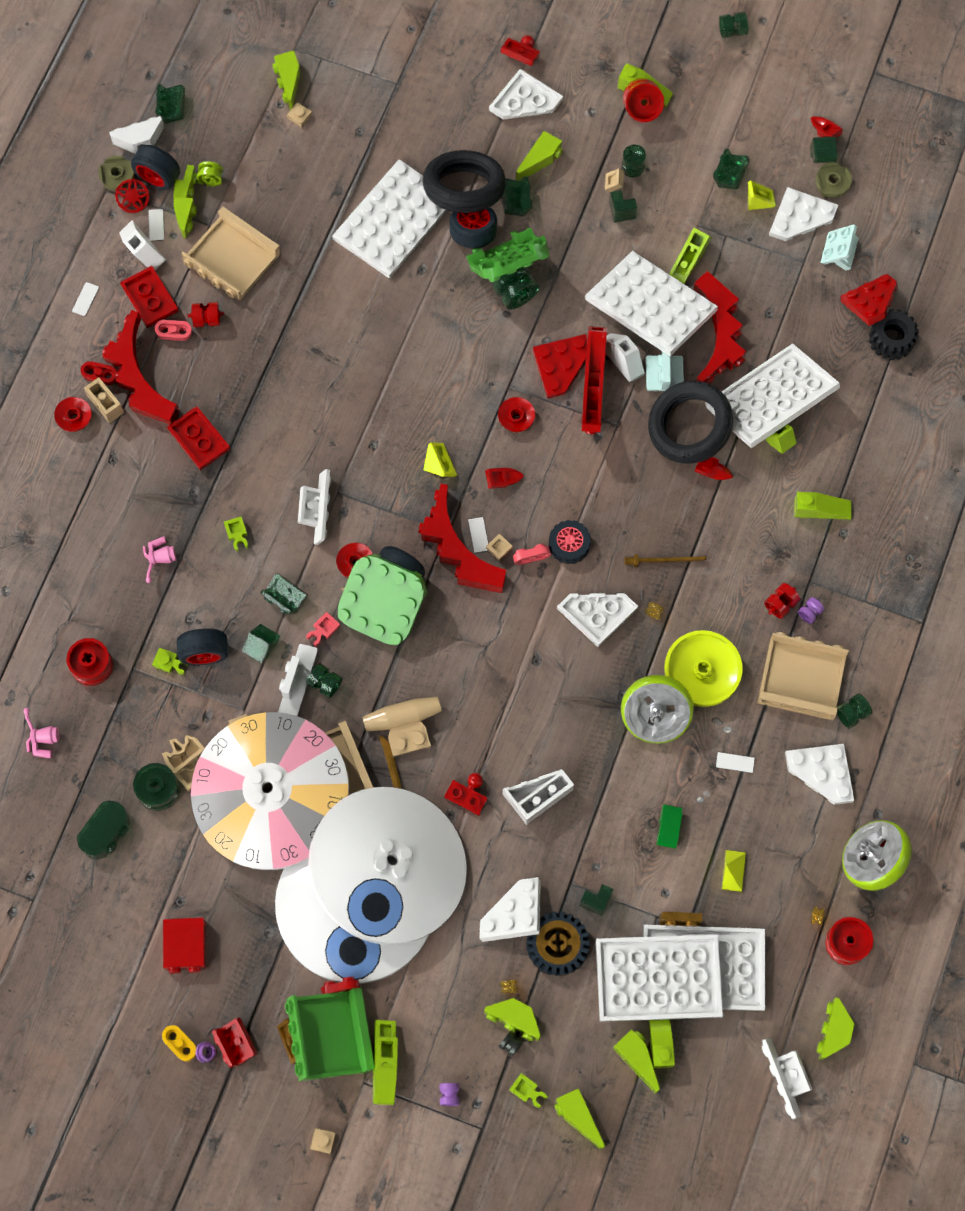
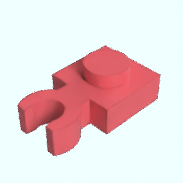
M326 612L313 625L316 630L310 631L306 638L310 640L311 637H316L317 640L313 644L317 647L321 643L323 636L328 640L341 625Z

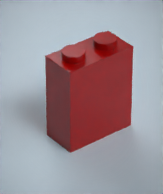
M203 917L163 919V968L169 974L181 973V970H189V973H199L201 969H206V921Z

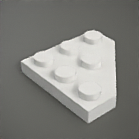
M520 69L491 103L489 111L502 119L553 113L563 101V96Z
M787 187L769 236L788 241L799 234L803 235L822 225L831 224L838 205Z
M590 593L589 595L569 594L557 606V610L597 647L638 609V605L625 593H617V595H605V593Z
M844 744L785 752L788 772L804 781L815 792H819L826 797L833 805L854 802Z
M538 877L519 880L480 920V940L482 942L540 934L541 881Z

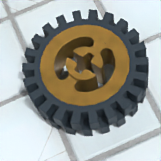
M554 911L550 914H544L540 918V934L527 936L528 956L532 960L533 965L537 966L541 972L544 971L548 975L553 974L555 976H565L570 972L576 971L583 964L589 951V935L585 930L584 924L582 925L580 920L574 918L570 913L568 915L562 911L560 913ZM553 930L566 932L570 939H567L563 934H559V942L563 943L560 946V953H563L567 947L571 948L570 953L560 958L549 955L545 950L546 948H549L554 954L557 952V946L553 945L556 940V934H553L550 940H545V936Z

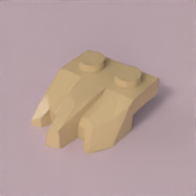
M186 735L183 745L176 738L169 740L173 752H164L162 755L172 773L189 792L196 764L205 748L197 738Z

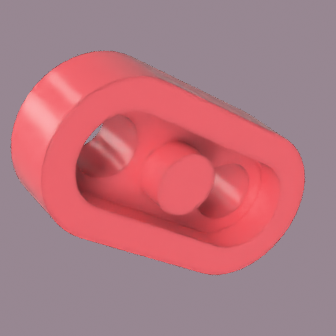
M161 320L155 325L156 335L162 340L186 341L192 336V328L185 321Z
M538 544L532 549H519L513 555L515 565H523L546 559L551 556L550 547L545 546V544Z

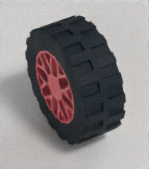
M566 520L558 525L556 524L549 536V547L553 557L558 559L559 562L566 564H575L578 561H582L590 550L591 536L588 533V529L582 523H578L575 520Z

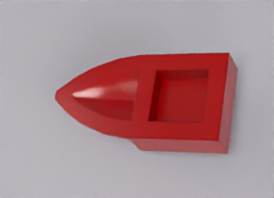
M817 116L811 117V123L817 130V135L826 141L831 142L842 135V128L832 121Z
M714 457L697 463L694 471L716 480L733 478L729 469L719 463V459Z
M491 468L485 471L488 489L506 488L508 485L517 483L524 476L521 472L512 468Z

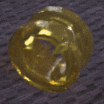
M649 602V608L645 609V613L654 619H660V613L664 612L663 607Z
M813 907L811 924L817 923L818 926L822 925L824 908L817 909V907Z
M517 980L499 982L500 986H502L500 993L518 992V988H516Z

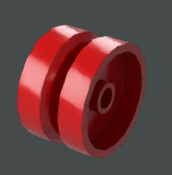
M641 78L630 82L625 88L623 104L628 114L634 120L650 122L662 113L664 96L652 80Z
M84 638L76 641L67 653L66 663L70 672L79 683L85 686L102 684L109 678L113 670V661L106 646L94 638Z
M845 917L835 922L826 934L825 946L831 959L838 964L848 966L857 964L869 954L874 939L867 923L859 918Z

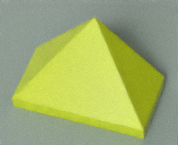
M754 181L748 182V210L773 208L776 206L772 189Z
M429 443L423 470L442 477L457 476L444 443Z
M726 850L722 890L742 892L745 852Z

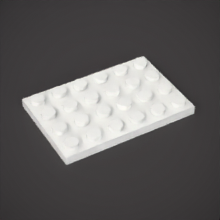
M398 160L332 235V239L390 279L448 210L438 207L427 197L423 188V175L401 160Z
M634 251L626 256L585 295L586 301L669 356L716 313L718 307Z
M792 343L721 392L727 397L733 411L732 432L750 448H753L838 390L840 383ZM705 402L706 408L715 415L714 408Z
M665 925L643 926V937L718 935L722 1010L765 1011V929Z
M718 935L596 939L600 1022L723 1017Z

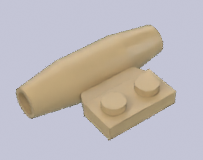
M438 696L417 698L378 709L363 716V722L366 732L390 730L388 739L392 755L396 757L431 747L427 729L421 721L442 712Z

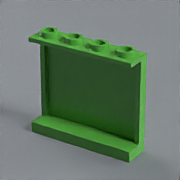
M354 988L346 992L301 997L293 995L286 999L285 1010L289 1014L290 1021L288 1030L293 1040L291 1049L293 1055H295V1073L299 1081L361 1074L375 1069L361 988Z

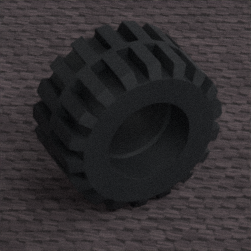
M889 309L885 319L872 325L869 333V344H872V350L876 349L878 356L881 354L884 359L889 357L890 360H894V358L899 360L902 359V356L906 357L912 351L918 338L919 329H917V322L913 323L914 318L908 316L909 313H901L899 309H897V312L894 309ZM889 329L896 330L902 335L903 339H890L884 331Z

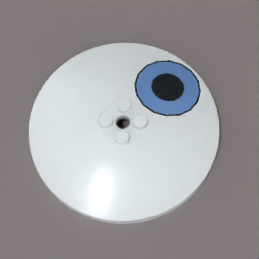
M374 787L355 792L343 798L323 817L316 828L310 845L309 875L313 890L322 908L342 929L362 940L372 943L397 945L424 938L438 929L451 916L464 891L466 858L456 829L447 816L433 803L422 796L404 789ZM387 857H395L397 864L390 865L387 862Z
M387 857V862L390 865L397 864L395 857ZM309 859L295 866L285 868L279 879L275 899V912L282 938L294 957L304 967L322 978L343 982V978L353 976L355 980H359L360 984L384 979L398 972L411 962L424 946L429 936L427 935L424 938L405 944L385 945L362 940L345 931L328 916L319 903L310 880Z

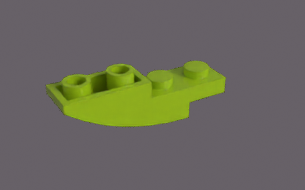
M188 164L184 179H176L174 187L175 215L182 237L187 239L188 232L191 233L192 217H195L197 213V206H195L193 200V186L197 184V173L195 166Z
M375 1020L374 1022L375 1069L373 1070V1104L394 1105L398 1051L396 1021Z

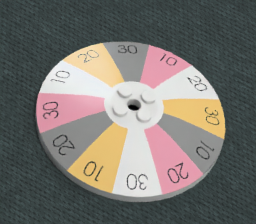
M278 712L250 715L233 722L221 730L202 752L196 764L191 784V802L194 817L207 841L220 854L234 863L259 870L285 869L308 860L311 841L319 823L336 803L349 796V779L346 765L333 741L313 723L295 715ZM265 783L273 785L270 793L263 792L262 787Z

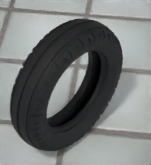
M456 150L441 154L427 165L423 174V188L430 201L442 209L457 213H473L493 206L502 197L506 186L505 173L500 164L492 157L477 151ZM472 172L483 176L489 183L477 190L457 191L444 186L440 180L451 173Z
M685 381L668 388L657 398L649 415V435L655 448L667 459L682 464L703 462L716 455L727 443L733 428V411L727 397L715 386L702 381ZM688 400H702L709 403L715 411V424L705 439L696 444L681 445L673 442L668 437L666 431L667 419L676 406Z

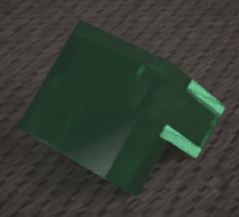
M816 137L812 139L810 156L813 157V163L836 162L837 148L835 137Z
M621 190L610 192L609 206L614 223L636 219L637 205L635 198L624 200Z
M259 624L249 632L242 652L262 663L268 658L271 649L277 645L280 635Z
M602 884L597 895L585 890L579 906L602 916L613 893V889Z

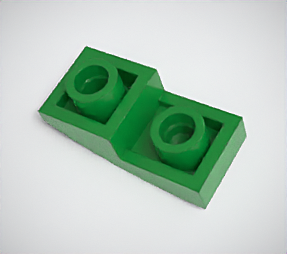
M662 805L656 845L676 849L680 832L682 807Z

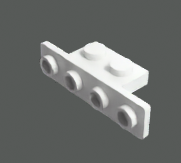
M328 469L320 473L318 489L307 486L300 488L298 523L315 527V545H319L327 537L326 522L329 517L327 505L330 501L328 490L331 484L330 470Z
M299 644L296 656H292L291 661H287L285 672H287L286 678L281 680L279 687L283 698L278 713L298 716L318 652L317 648Z
M772 1039L762 1040L763 1053L769 1058L771 1063L770 1071L774 1077L776 1076L778 1081L777 1088L780 1095L785 1099L787 1114L792 1119L802 1117L795 1096L813 1089L798 1051L796 1050L779 1057Z

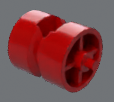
M209 302L206 306L202 303H193L191 306L192 312L187 314V318L192 319L194 328L204 327L205 324L220 326V317L224 315V312L219 310L218 302Z
M782 583L775 590V594H771L764 601V605L769 611V615L773 614L775 617L782 619L790 611L789 608H793L801 598L796 591V587Z

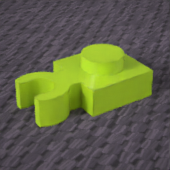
M242 516L224 521L229 541L234 540L233 546L235 551H239L238 545L240 543H243L245 548L248 549V542L243 538L248 535Z
M159 648L152 666L171 673L172 669H176L178 674L185 675V671L179 669L183 663L177 660V654Z
M522 1073L509 1089L511 1093L525 1103L530 1098L536 1108L541 1107L536 1101L537 1097L541 1096L547 1099V1095L544 1092L535 1091L538 1085Z

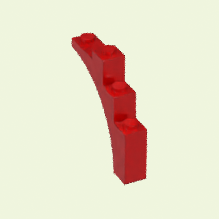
M706 271L695 281L693 291L718 306L717 312L711 316L716 338L713 356L696 381L711 384L714 381V377L717 374L721 375L727 367L731 371L735 367L739 368L745 362L746 351L735 342L742 335L741 330L743 326L732 316L738 310L739 298Z
M131 310L130 314L126 315L124 319L123 330L117 335V343L110 340L108 345H105L102 352L103 358L106 363L121 368L118 369L115 376L118 386L134 392L128 400L130 409L170 425L176 420L180 409L176 403L165 399L153 390L145 381L140 371L136 355V339L142 318L138 312Z
M588 326L581 431H585L586 434L601 432L607 327Z
M441 483L440 488L435 490L434 500H436V505L431 507L430 517L425 516L424 523L420 522L418 533L421 534V540L438 544L436 555L439 556L440 563L457 566L455 577L458 578V585L503 593L506 569L493 566L479 559L459 540L451 526L447 512L448 485Z

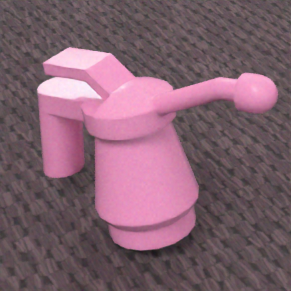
M165 536L148 542L149 554H147L146 547L143 546L144 556L150 562L146 578L147 583L152 582L150 574L152 567L156 563H172L177 561L174 546H165L154 551L155 547L166 543Z
M25 708V718L31 729L30 738L26 742L27 752H31L30 742H32L33 756L52 759V751L38 749V743L54 744L59 742L60 733L58 727L49 726L38 730L34 729L29 719L28 713H30V710Z

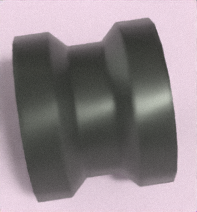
M510 1031L498 1047L501 1050L505 1049L508 1055L512 1057L524 1041L517 1039L514 1033Z

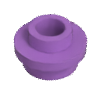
M201 1042L197 1046L195 1053L200 1062L207 1063L215 1057L216 1050L210 1042ZM203 1049L206 1050L205 1056L203 1055Z

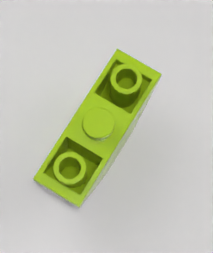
M836 997L832 1002H828L826 1014H829L827 1022L824 1021L821 1033L824 1034L822 1042L819 1041L816 1051L819 1054V1060H824L845 1048L851 1041L854 1022L841 1000Z
M512 998L485 1007L484 1014L487 1015L486 1018L494 1023H497V1021L505 1024L504 1028L513 1033L516 1030L523 1034L522 1037L530 1042L534 1040L539 1041L540 1033L532 1008Z

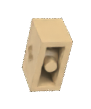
M99 377L84 387L87 397L108 423H111L124 413L120 402Z

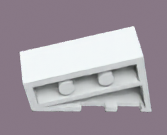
M561 769L540 776L537 779L504 788L503 796L527 825L572 792L574 784Z

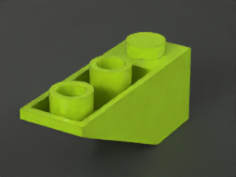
M294 50L275 55V63L272 64L274 73L279 75V78H277L279 88L284 90V93H282L284 103H288L290 109L294 105L300 78L299 63Z

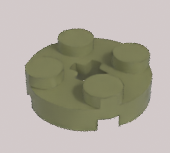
M120 155L106 158L105 162L98 169L99 179L107 190L116 191L121 182L135 178L131 161L126 160L125 157ZM115 170H118L119 173H121L118 176L112 175L115 173ZM129 183L124 184L121 188H128Z
M834 162L824 164L817 172L815 178L816 188L821 193V196L825 198H838L847 194L852 182L850 171L846 167L845 169L841 167L839 163ZM831 177H833L834 180L838 181L836 183L830 182Z

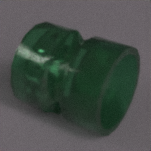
M745 11L734 13L733 16L730 14L719 16V29L722 38L733 37L734 34L737 36L748 34V20Z
M633 144L624 149L621 168L626 176L634 178L644 172L646 160L644 148Z
M318 663L309 674L306 684L314 689L319 688L321 694L331 698L340 687L343 677L335 672L330 673L328 667Z
M860 693L851 697L848 700L849 703L844 702L836 707L838 718L848 729L858 724L859 719L864 720L873 713L869 702Z

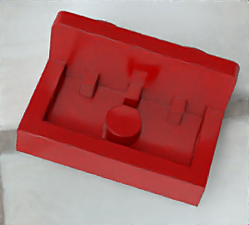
M236 1018L225 1026L212 1031L214 1041L219 1046L223 1054V1060L229 1067L240 1066L258 1054L241 1018Z

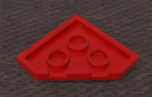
M889 274L882 275L841 295V302L870 326L885 319L887 308L890 307L893 294L898 288L897 281Z
M586 334L532 347L547 399L565 395L573 379L577 376L586 360Z

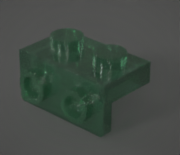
M162 84L157 85L156 116H161L164 123L184 119L185 87L181 84L165 88Z
M725 148L720 156L717 169L713 173V178L718 188L738 190L750 162L748 156L733 155L729 149Z
M524 176L520 181L506 179V186L502 195L504 214L523 217L532 208V200L530 199L531 186L528 177Z
M276 573L267 588L262 589L260 592L264 595V599L267 602L275 603L279 606V610L286 615L296 614L308 596L307 593L279 573Z

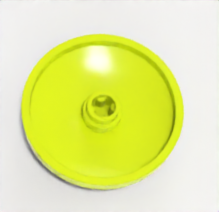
M699 630L681 636L672 644L665 659L664 673L665 676L674 678L683 684L690 693L694 706L710 707L726 701L736 691L742 677V661L738 650L726 637L712 631Z

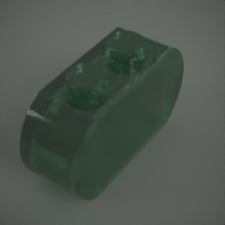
M104 801L98 806L77 835L78 846L87 857L102 859L109 853H113L119 838H123L129 830L130 818L125 808L116 801Z

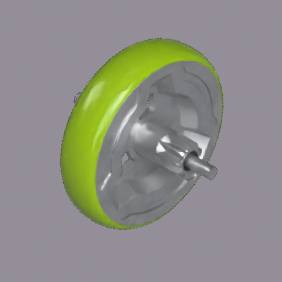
M649 675L638 679L626 690L621 702V716L626 728L635 737L648 743L661 744L677 739L690 726L694 713L693 701L688 690L676 679L664 675ZM648 696L651 697V703L649 704L645 700ZM666 705H674L675 709L667 711Z
M886 820L873 821L860 827L849 838L843 851L842 865L847 878L855 886L869 891L881 890L894 884L901 878L909 866L912 856L910 838L902 827ZM886 840L884 847H880L881 843ZM868 856V860L862 861V857Z

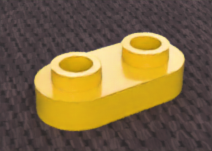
M170 1025L163 1030V1042L180 1060L188 1062L195 1058V1044L179 1027ZM172 1033L177 1035L175 1040H170ZM185 1048H190L188 1055L183 1053Z

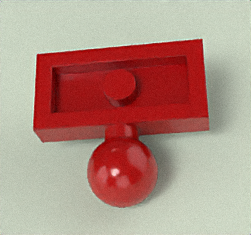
M526 35L522 37L520 42L508 38L501 47L500 53L532 66L538 59L540 51L532 48L534 46V39Z
M479 773L470 774L467 780L468 787L453 780L444 798L479 816L488 800L487 797L474 791L475 788H479L483 784L482 776Z

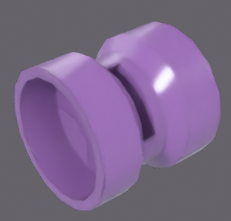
M810 597L806 602V606L798 610V614L805 622L813 624L816 616L821 615L825 608L817 599Z
M439 1084L440 1092L443 1095L440 1098V1106L460 1105V1098L457 1096L460 1091V1084Z

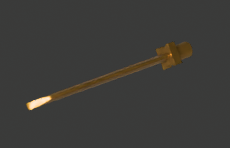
M634 554V557H624V565H633V568H637L639 563L707 560V557L638 558V554Z
M379 736L393 787L402 789L390 744L383 736Z

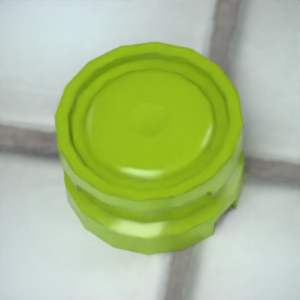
M201 162L198 165L197 181L200 184L206 183V186L210 187L220 185L223 167L215 162Z

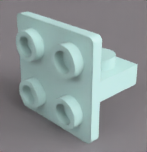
M853 224L828 233L821 259L823 265L834 262L845 271L851 269L859 239L855 235L856 225Z
M663 351L658 356H646L647 391H665L675 384L684 382L683 356H669Z

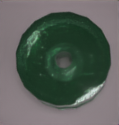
M522 266L513 274L500 276L499 280L494 281L492 288L499 297H502L501 301L508 310H513L529 302L538 293L540 285L531 276L529 269Z
M151 763L145 765L136 773L133 781V790L138 800L144 807L152 811H164L172 807L180 793L179 783L173 771L164 764Z

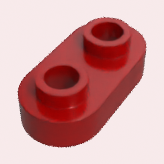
M87 361L81 366V374L87 381L93 382L99 377L105 385H112L116 382V369L110 365ZM111 375V378L106 379V376Z
M353 976L342 979L343 982L336 983V981L325 982L320 990L321 994L346 992L354 988H360V983Z

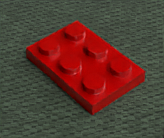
M152 266L120 282L122 289L136 312L140 314L146 328L179 312Z
M197 406L167 426V430L200 471L231 450L227 442Z

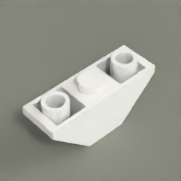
M161 116L140 123H133L124 128H117L109 133L114 145L136 154L143 145L154 146L164 126Z
M133 220L119 232L123 243L147 268L152 266L156 270L166 261Z
M612 333L607 335L605 354L629 382L642 377L645 373L639 349L626 335Z

